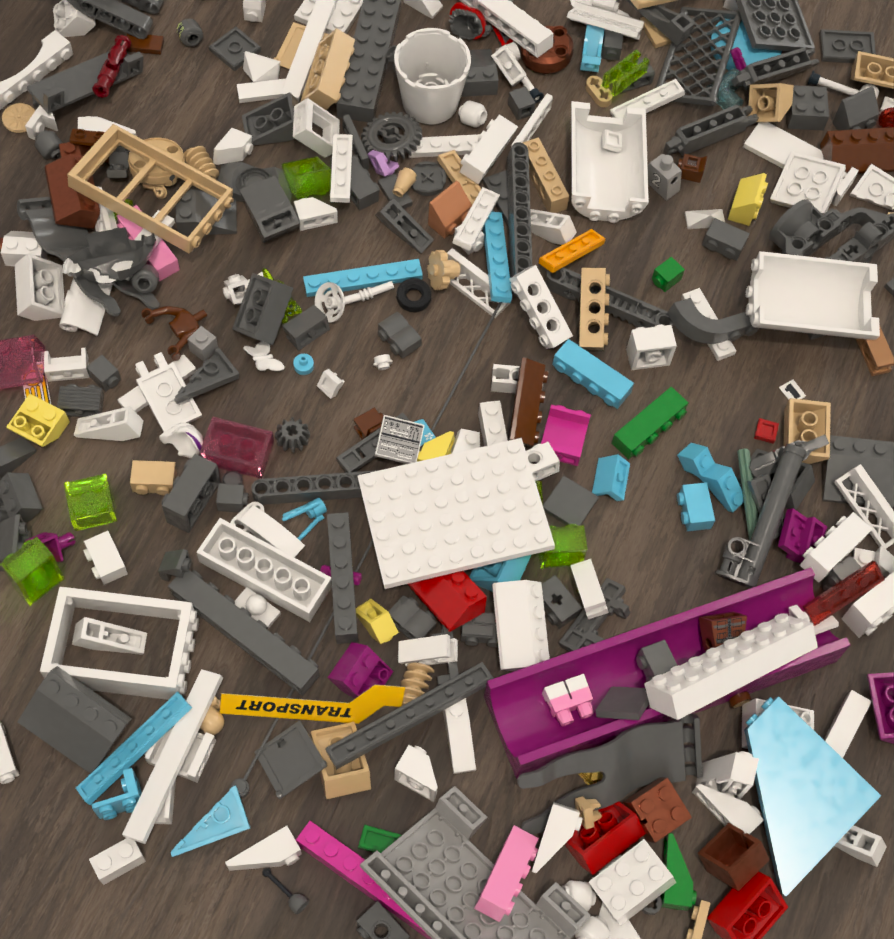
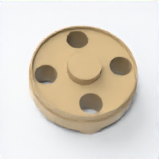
M166 138L144 139V141L185 163L183 150L176 142ZM130 151L128 162L133 178L146 165L148 160ZM155 165L141 183L172 186L179 177Z

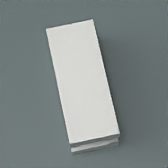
M493 364L491 391L516 393L517 381L513 379H518L520 366Z
M591 559L570 565L587 618L591 619L609 613Z
M448 634L399 641L398 663L405 664L406 667L407 664L413 662L434 665L456 662L458 658V640L455 638L450 639Z

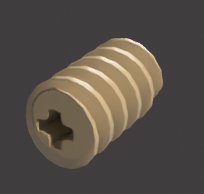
M204 146L190 148L183 153L186 164L215 180L219 176V171L216 169Z
M413 662L407 664L408 671L404 673L405 679L401 681V686L405 687L402 706L425 694L421 689H429V685L424 681L432 680V677L427 673H434L433 668L422 663Z

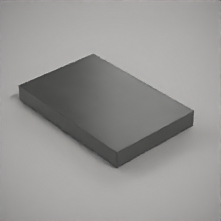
M821 29L819 32L821 62L854 63L858 51L876 55L874 32Z

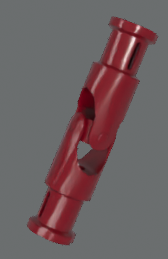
M118 35L115 38V45L111 47L108 59L104 62L97 77L98 82L92 87L93 92L98 97L103 98L109 95V88L116 80L120 71V65L127 56V49L131 47L132 42L125 35Z

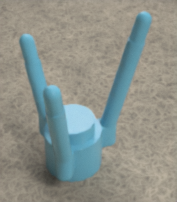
M316 498L282 515L283 521L306 512L309 518H315L298 537L300 541L318 522L324 519L323 514L327 512V509L320 498Z

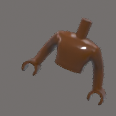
M164 306L155 310L143 309L141 315L143 318L146 317L145 321L147 324L153 323L155 317L161 315L176 316L169 322V326L179 341L176 345L169 346L167 350L169 355L175 353L171 357L173 361L180 359V350L188 343L187 339L199 328L198 321L207 317L204 309L194 315L184 308Z

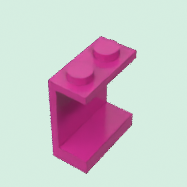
M551 405L541 444L549 442L560 462L578 466L591 414H587L582 410L567 409L562 405Z

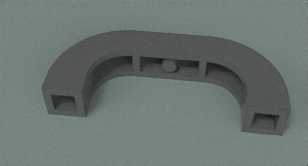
M691 298L673 303L667 313L680 332L701 343L716 344L727 340L735 341L741 336H751L762 329L751 325L750 318L746 315V312L718 320L707 318L698 311Z

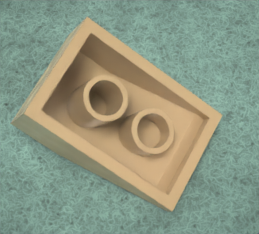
M355 722L311 731L312 740L328 765L320 771L326 799L371 789L370 771L365 754L336 770L325 750L328 746L356 732Z

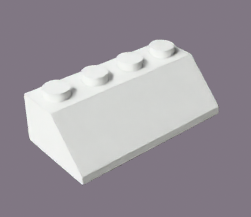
M519 580L493 583L501 670L517 671L550 659L541 582Z

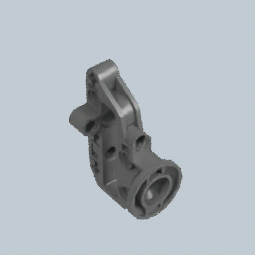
M804 199L793 205L780 217L774 225L769 239L781 249V254L808 256L850 225L859 224L862 228L859 232H856L854 238L838 248L837 252L832 256H827L825 259L869 263L874 253L894 238V213L887 215L859 207L844 213H840L837 209L834 210L832 208L822 214L808 199Z

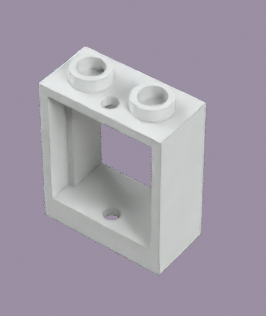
M307 98L294 106L293 137L324 158L330 156L333 152V134H339L340 120ZM312 122L323 129V137L312 131Z

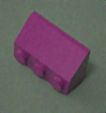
M894 672L868 674L867 679L879 739L894 744Z

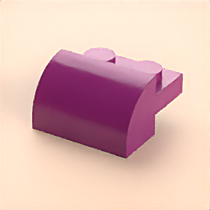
M794 508L787 509L778 547L787 552L786 558L802 563L805 559L803 554L810 547L815 549L814 544L822 536L825 538L827 526L815 517L806 518Z

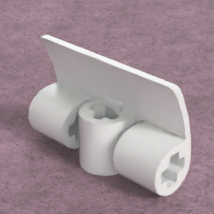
M74 278L65 298L64 310L59 326L69 332H75L80 328L98 336L105 308L99 302L87 297L79 288ZM98 284L105 294L110 295L112 284Z

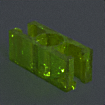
M636 49L604 73L602 86L608 89L609 84L612 83L611 94L617 96L647 73L650 60L645 57L643 62L637 65L641 53Z

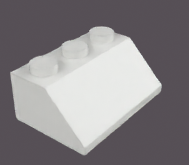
M28 253L15 264L17 315L34 321L61 318L65 302L62 265Z

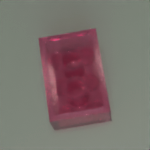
M212 417L200 450V456L216 463L218 468L237 471L241 474L262 479L274 445L273 432Z

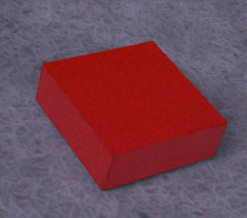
M759 418L754 439L774 444L779 423Z

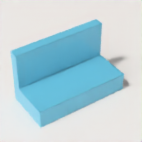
M618 454L598 458L592 493L597 496L608 494L616 501L624 500L630 463Z

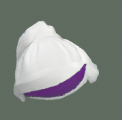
M178 423L159 436L164 444H173L179 451V456L192 459L194 454L199 455L204 449L202 434L189 423Z

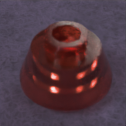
M894 107L883 110L879 115L878 121L881 128L894 127Z

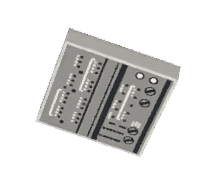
M384 415L375 456L405 464L417 462L425 425Z

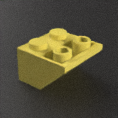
M762 173L740 179L728 220L750 226L752 219L756 220L768 185L765 182L767 174Z
M29 394L6 428L44 447L57 440L70 421L65 411Z

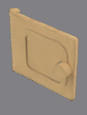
M293 22L277 56L274 57V60L280 61V66L290 69L306 26ZM324 33L323 39L329 34Z

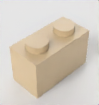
M132 461L130 485L133 492L142 495L147 493L166 495L171 492L174 480L177 478L175 462Z

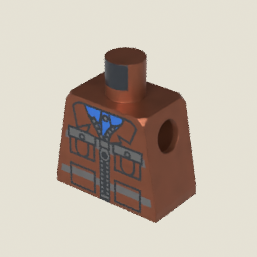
M733 611L699 617L704 650L716 648L724 644L726 640L740 636L746 629L747 616Z

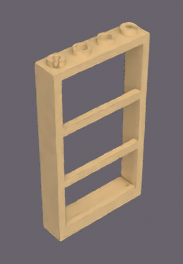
M115 124L110 126L67 174L68 187L187 253H190L200 245L203 236L210 233L212 225L222 218L225 209H229L232 206L230 203L234 201L232 198V188ZM121 145L148 160V162L116 198L87 182V180L112 152ZM157 165L185 182L156 217L152 218L124 201L154 166ZM193 185L219 200L193 232L186 237L161 222Z

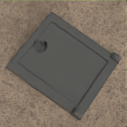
M301 720L266 743L258 757L279 799L328 766Z

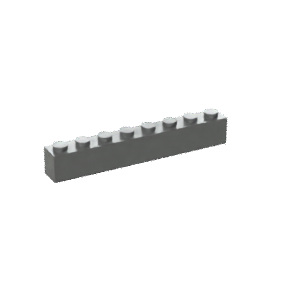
M185 571L183 578L177 576L168 585V588L175 598L179 601L191 602L194 611H197V615L303 696L320 677L319 666L312 659L308 658L306 660L295 646L291 645L289 647L285 644V640L278 633L272 634L268 631L265 623L251 618L252 615L248 610L234 605L235 601L226 594L224 596L218 592L219 589L211 582L208 584L202 580L203 577L197 571Z

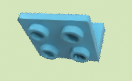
M132 768L123 770L124 778L121 779V784L125 794L91 804L93 811L99 819L110 820L117 817L118 813L124 811L126 813L133 812L142 791L139 780Z

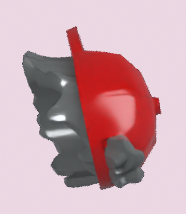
M456 2L451 8L449 23H451L450 30L452 34L458 35L461 39L468 40L479 39L490 34L489 32L492 30V27L487 25L485 16L480 10L468 7L462 2Z

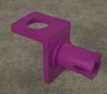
M43 532L25 540V544L37 546L44 543L48 560L62 562L61 550L74 545L75 540H69L75 537L70 532L60 537L55 533Z

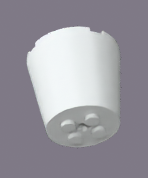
M424 28L406 35V39L401 44L397 45L394 55L403 107L410 117H414L417 122L423 124L445 122L457 110L471 65L470 51L461 38L457 39L450 35V32L447 30Z

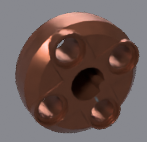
M559 25L555 27L544 26L553 32V47L538 58L520 46L522 60L528 68L539 73H553L562 70L570 63L573 55V40L567 33V29Z

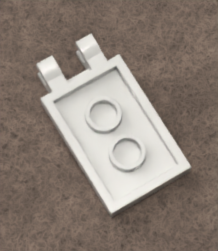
M162 352L154 355V362L158 368L151 372H148L143 361L135 364V369L141 377L136 379V383L163 433L178 423H191L202 417L193 398L178 404L174 401L178 391L182 386L185 387L186 385L174 362L168 365Z

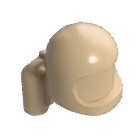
M216 696L200 726L204 733L207 732L212 735L218 734L224 727V717L217 710L220 709L221 701Z

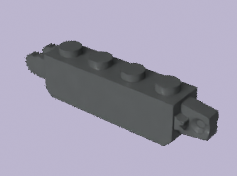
M804 47L751 63L731 81L734 87L743 85L745 90L750 89V85L767 84L802 73L808 68L818 65L819 60L810 59V56L815 53L814 48L806 50Z
M734 105L680 127L676 131L675 136L666 142L664 150L668 155L679 152L684 156V154L692 153L745 131L746 127L757 122L759 117L757 114L747 117L753 111L751 106L741 108L739 105Z

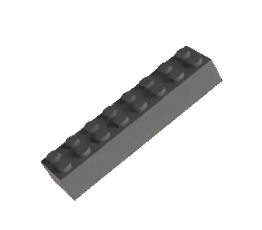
M363 0L354 34V52L349 59L350 66L345 72V82L339 92L341 96L337 102V117L343 118V116L349 114L352 120L372 122V118L375 117L389 62L385 53L388 48L393 46L401 13V0Z

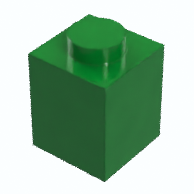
M670 257L654 269L651 280L658 288L666 292L682 280L685 269L675 259Z

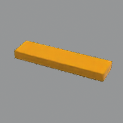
M590 229L540 257L539 264L554 273L602 246L606 238Z

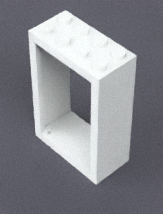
M59 587L40 672L45 679L47 674L58 666L92 691L169 700L177 691L181 695L186 694L187 681H185V675L190 673L191 660H189L190 652H194L195 648L193 634L194 631H198L199 627L197 611H194L191 602ZM75 607L180 620L169 677L164 678L62 665Z

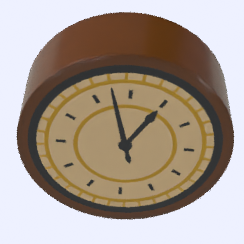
M741 692L732 696L729 699V704L732 709L738 708L751 701L752 698L749 692Z

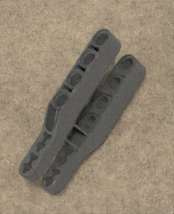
M67 0L76 10L139 39H145L153 25V21L148 15L116 0ZM122 0L124 3L127 2L138 7L139 10H144L151 14L158 13L164 1Z

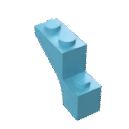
M690 443L677 455L684 470L694 474L704 483L707 482L710 491L726 510L733 513L744 503L743 491L732 468L716 464L708 447Z

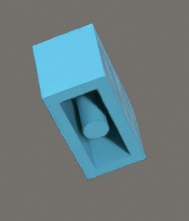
M707 482L682 485L680 492L677 493L678 505L682 506L683 511L681 512L682 524L686 525L687 531L711 529L715 522Z

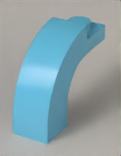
M586 25L580 70L599 71L604 28Z

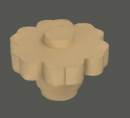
M444 250L432 251L429 256L427 270L428 278L431 280V287L434 290L447 289L450 280L460 275V264L457 261L448 260V254Z

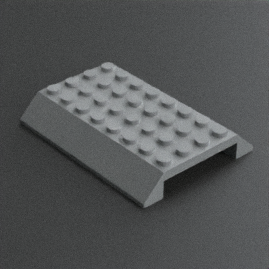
M455 786L439 798L436 807L382 853L376 851L360 864V867L432 939H572L591 916L556 882L540 897L536 905L520 890L517 898L515 896L512 897L511 901L515 904L509 916L504 914L500 922L474 909L494 864L469 840L488 817Z

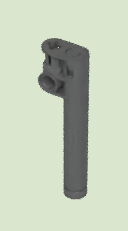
M793 444L785 445L784 454H782L750 541L741 537H734L729 540L725 545L720 570L715 571L716 575L748 588L756 587L802 464V459L806 453V450ZM732 542L740 544V553L732 551Z

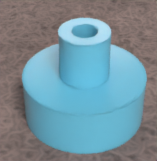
M299 354L295 357L293 364L296 373L307 375L313 371L314 361L310 355Z

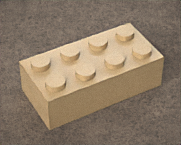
M336 28L318 43L300 102L309 98L325 110L333 103L338 102L341 93H339L345 82L344 75L350 66L349 59L354 52V38Z

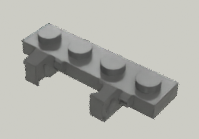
M607 578L601 585V590L609 613L588 619L584 608L559 641L560 647L571 652L605 640L598 636L597 630L607 616H612L615 613L617 616L627 619L631 613L629 606L624 604L621 598L626 592L625 586Z

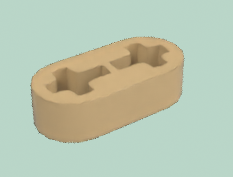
M590 76L586 81V91L598 106L608 107L612 102V92L600 77Z

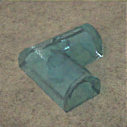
M732 68L724 74L717 94V104L723 109L734 105L741 107L744 102L734 92L740 86L734 87L731 81L735 76L739 75L740 71L736 68ZM713 83L706 86V88L712 87Z

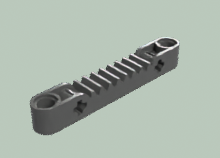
M564 267L554 273L547 270L545 283L549 291L567 299H577L578 302H581L580 274ZM597 285L590 288V292L593 294L601 291V288ZM606 286V294H609V306H605L606 313H612L615 318L619 316L622 321L626 319L629 324L633 323L636 328H650L661 324L671 325L673 328L674 324L667 311ZM593 305V306H592V308H594V309H595L596 307H598V308H599V311H600V309H601L598 305Z

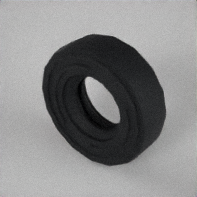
M410 278L399 285L396 298L402 309L416 313L428 307L431 302L432 292L425 281L418 278ZM410 290H417L422 296L417 301H411L407 298L406 294Z

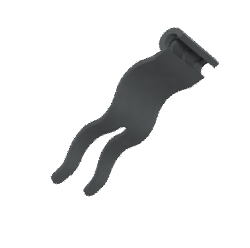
M50 197L19 199L17 201L19 217L22 220H29L38 244L47 253L55 255L65 262L67 257L89 247L86 234L89 233L85 227L55 224ZM82 276L73 277L82 292L90 299L102 304L108 314L112 316L120 314L121 310L116 300L105 294L97 283L89 281ZM124 279L112 283L121 292L140 299L149 309L155 310L159 308L160 304L151 292L143 294L135 290L132 285V279L129 281Z
M688 714L679 720L674 719L671 722L645 723L631 727L604 745L565 754L550 761L538 770L523 773L518 777L517 784L523 789L533 788L570 774L602 772L603 778L601 781L576 789L555 801L556 803L576 809L575 798L583 796L585 799H596L601 807L594 810H598L620 801L631 791L649 785L658 778H668L671 783L686 781V775H694L697 778H701L702 758L699 717L695 714ZM691 723L692 726H683V724ZM691 742L693 745H684V743ZM691 761L694 764H685V762ZM552 805L542 814L524 821L521 829L530 834L545 831Z

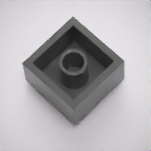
M794 85L792 105L786 113L787 129L824 131L829 119L827 87Z

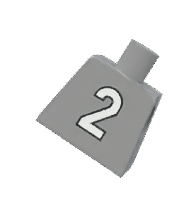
M661 154L647 166L648 184L667 201L680 191L682 171L673 162V157L670 155Z

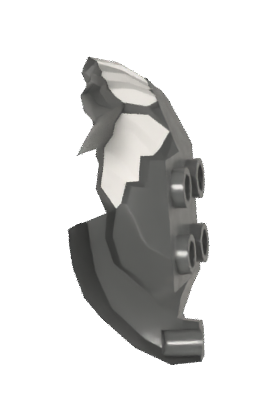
M126 227L86 234L89 247L67 257L63 264L62 273L75 278L82 276L97 284H112L119 280L122 281L135 274L146 264L156 245L154 233L150 236L141 235V240H130ZM133 261L130 269L117 272L111 269L115 263Z

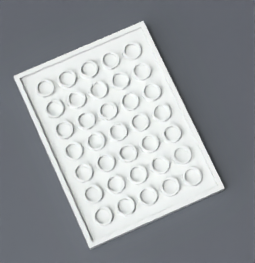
M522 438L358 475L385 589L555 549L553 537Z

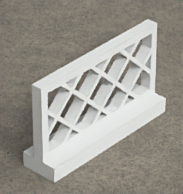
M577 1L574 8L567 15V18H570V20L618 32L637 40L640 39L645 22Z

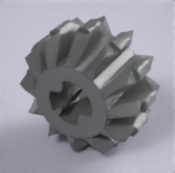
M293 417L290 418L289 422L283 419V425L278 424L275 433L277 445L283 446L284 451L290 448L292 453L295 452V448L302 451L303 445H308L310 432L308 431V425L302 424L301 419L295 422Z

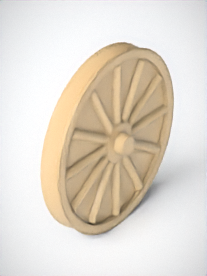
M25 103L10 105L2 114L3 124L11 132H26L25 125L35 110L32 106Z

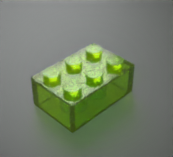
M37 536L32 540L26 541L21 549L9 554L0 564L13 588L29 606L64 580V576L53 554Z

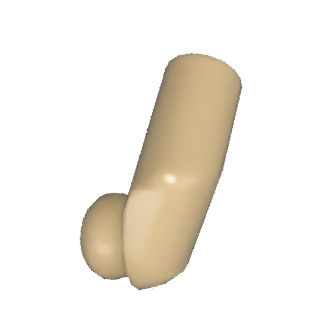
M143 183V188L153 190L157 198L164 199L167 196V190L164 185Z

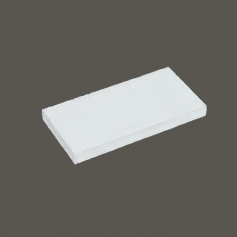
M759 122L743 145V148L784 169L791 151L824 159L820 149L769 122Z

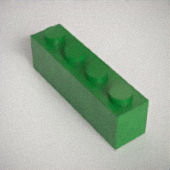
M670 387L616 432L611 444L628 460L634 455L636 457L639 456L648 443L650 445L653 444L662 431L667 432L676 419L681 420L686 415V408L689 402L675 389Z

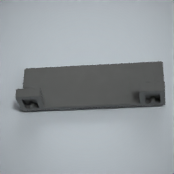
M109 52L28 85L27 91L48 114L94 94L92 87L98 82L97 77L104 62L108 59ZM140 52L132 55L127 53L123 63L120 65V71L113 85L143 72L144 56Z

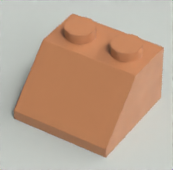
M457 180L429 203L428 225L444 239L448 235L455 233V228L463 223L472 207L471 202Z

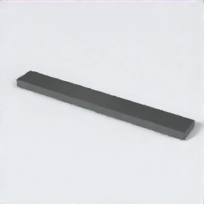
M481 662L325 748L326 753L337 770L485 688L487 681L494 678L484 663Z

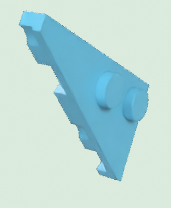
M233 786L171 851L172 857L250 829L237 786Z

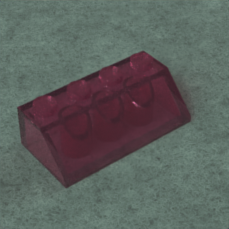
M35 335L0 340V389L43 382L45 346Z

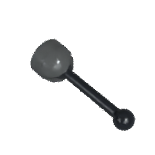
M269 868L263 869L262 875L268 877L289 897L290 909L296 915L300 914L308 905L309 900L302 894L293 895L271 874Z

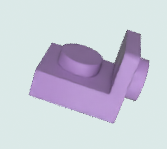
M372 150L367 154L377 174L389 176L399 167L397 162L390 161L388 163L386 156L381 152Z

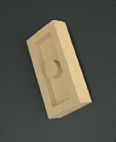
M701 900L699 906L694 905L691 919L695 920L693 929H688L686 939H702L710 902Z

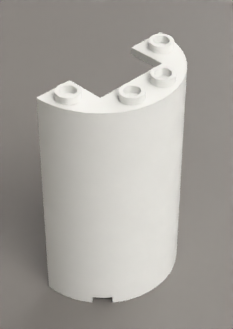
M572 101L571 191L573 207L592 221L600 220L616 223L619 220L641 213L649 203L646 109L627 107L623 119L589 115L590 103ZM605 129L622 134V150L619 153L602 148V132Z
M759 251L757 258L752 260L750 286L746 288V298H749V303L746 306V315L749 316L753 327L876 340L880 336L879 318L872 317L871 290L878 282L877 264Z

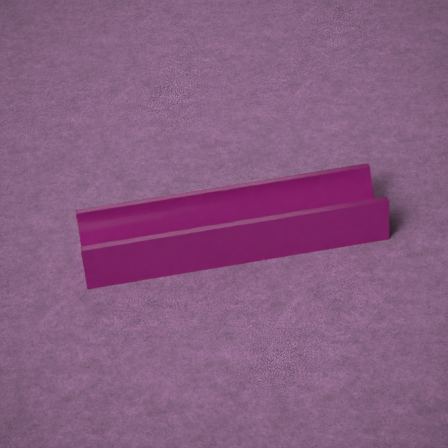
M812 567L488 680L484 699L516 779L521 774L538 770L550 761L565 754L604 745L631 727L645 723L674 721V718L650 708V705H648L639 720L598 718L595 710L612 686L645 688L646 676L644 671L638 667L636 656L641 648L665 640L677 665H682L688 662L690 658L706 653L703 648L699 617L734 611L747 616L745 631L758 627L760 623L774 619L778 614H788L789 616V607L798 605L803 612L807 613L808 617L820 614L813 593L815 573ZM830 630L816 634L818 648L690 714L726 703L732 696L747 691L750 694L835 663L850 647V643L847 637L839 639ZM584 674L593 697L591 702L593 715L581 719L578 710L571 711L574 719L573 723L562 727L557 717H552L551 709L547 701L545 702L542 692L547 686L562 681L565 682L567 679Z

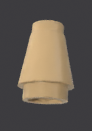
M406 167L400 170L392 192L398 197H403L415 183L416 173Z

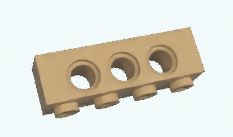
M535 138L522 142L528 147L529 176L547 211L557 213L567 210L569 194L540 139Z
M582 268L579 346L584 350L604 351V345H608V333H604L605 325L609 324V313H605V306H609V294H606V286H610V274H606V268ZM592 286H599L601 291L597 294L591 293L590 288ZM593 305H598L601 308L596 314L589 311ZM591 325H598L600 330L597 333L589 332V327Z

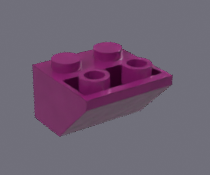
M351 642L327 678L342 692L356 699L374 685H385L394 671L367 645Z

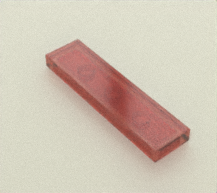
M872 560L802 607L807 613L810 622L816 626L885 579L877 562Z

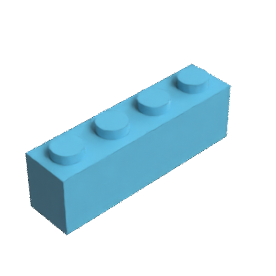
M570 339L554 355L552 365L556 370L571 377L575 383L586 387L591 394L599 396L609 406L618 409L632 392L634 385L632 381Z

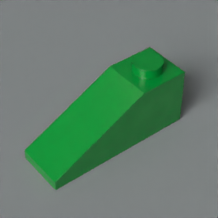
M669 833L664 840L663 864L673 875L676 883L661 894L662 908L688 911L696 903L697 892L693 890V881L673 833Z

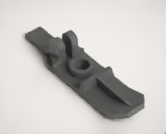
M824 434L808 442L797 440L790 444L806 450L803 461L808 458L812 451L828 445L829 442ZM785 446L752 459L749 464L752 476L756 478L765 473L769 475L775 473L781 456L784 454Z

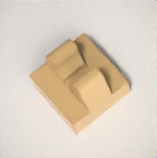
M582 796L575 798V808L580 811L579 817L583 818L581 823L585 829L593 828L594 822L602 817L598 810H593L601 807L596 799H585Z

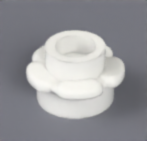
M388 354L374 357L375 363L373 366L378 367V370H386L390 368L393 360L390 359Z

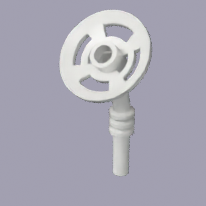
M390 281L373 288L367 287V290L364 288L363 291L359 290V293L344 297L341 288L337 284L327 282L322 284L317 290L315 306L327 316L328 322H335L342 316L346 304L360 300L365 301V299L369 300V297L372 299L374 295L394 289V285ZM328 288H331V289H332V290L328 291V292L324 295V292H325ZM322 302H325L326 309L328 310L327 313L323 310Z

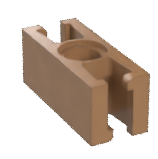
M880 325V336L876 340L855 338L871 376L889 373L892 370L891 366L894 365L893 354Z

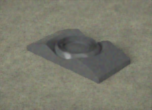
M233 162L221 165L217 181L233 189V199L244 202L239 189L275 175L291 203L297 175L276 167L257 168L244 162Z

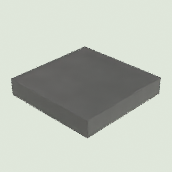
M234 27L211 44L209 50L233 71H236L244 64V54L246 51L258 54L261 52V47L240 29Z
M563 476L543 504L544 512L577 531L599 497Z
M612 686L595 710L596 716L598 718L639 720L649 705L646 688Z

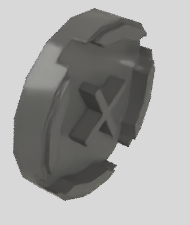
M430 161L419 162L411 169L417 175L415 183L411 186L414 192L424 196H432L444 189L447 176L445 170L439 167L437 163Z

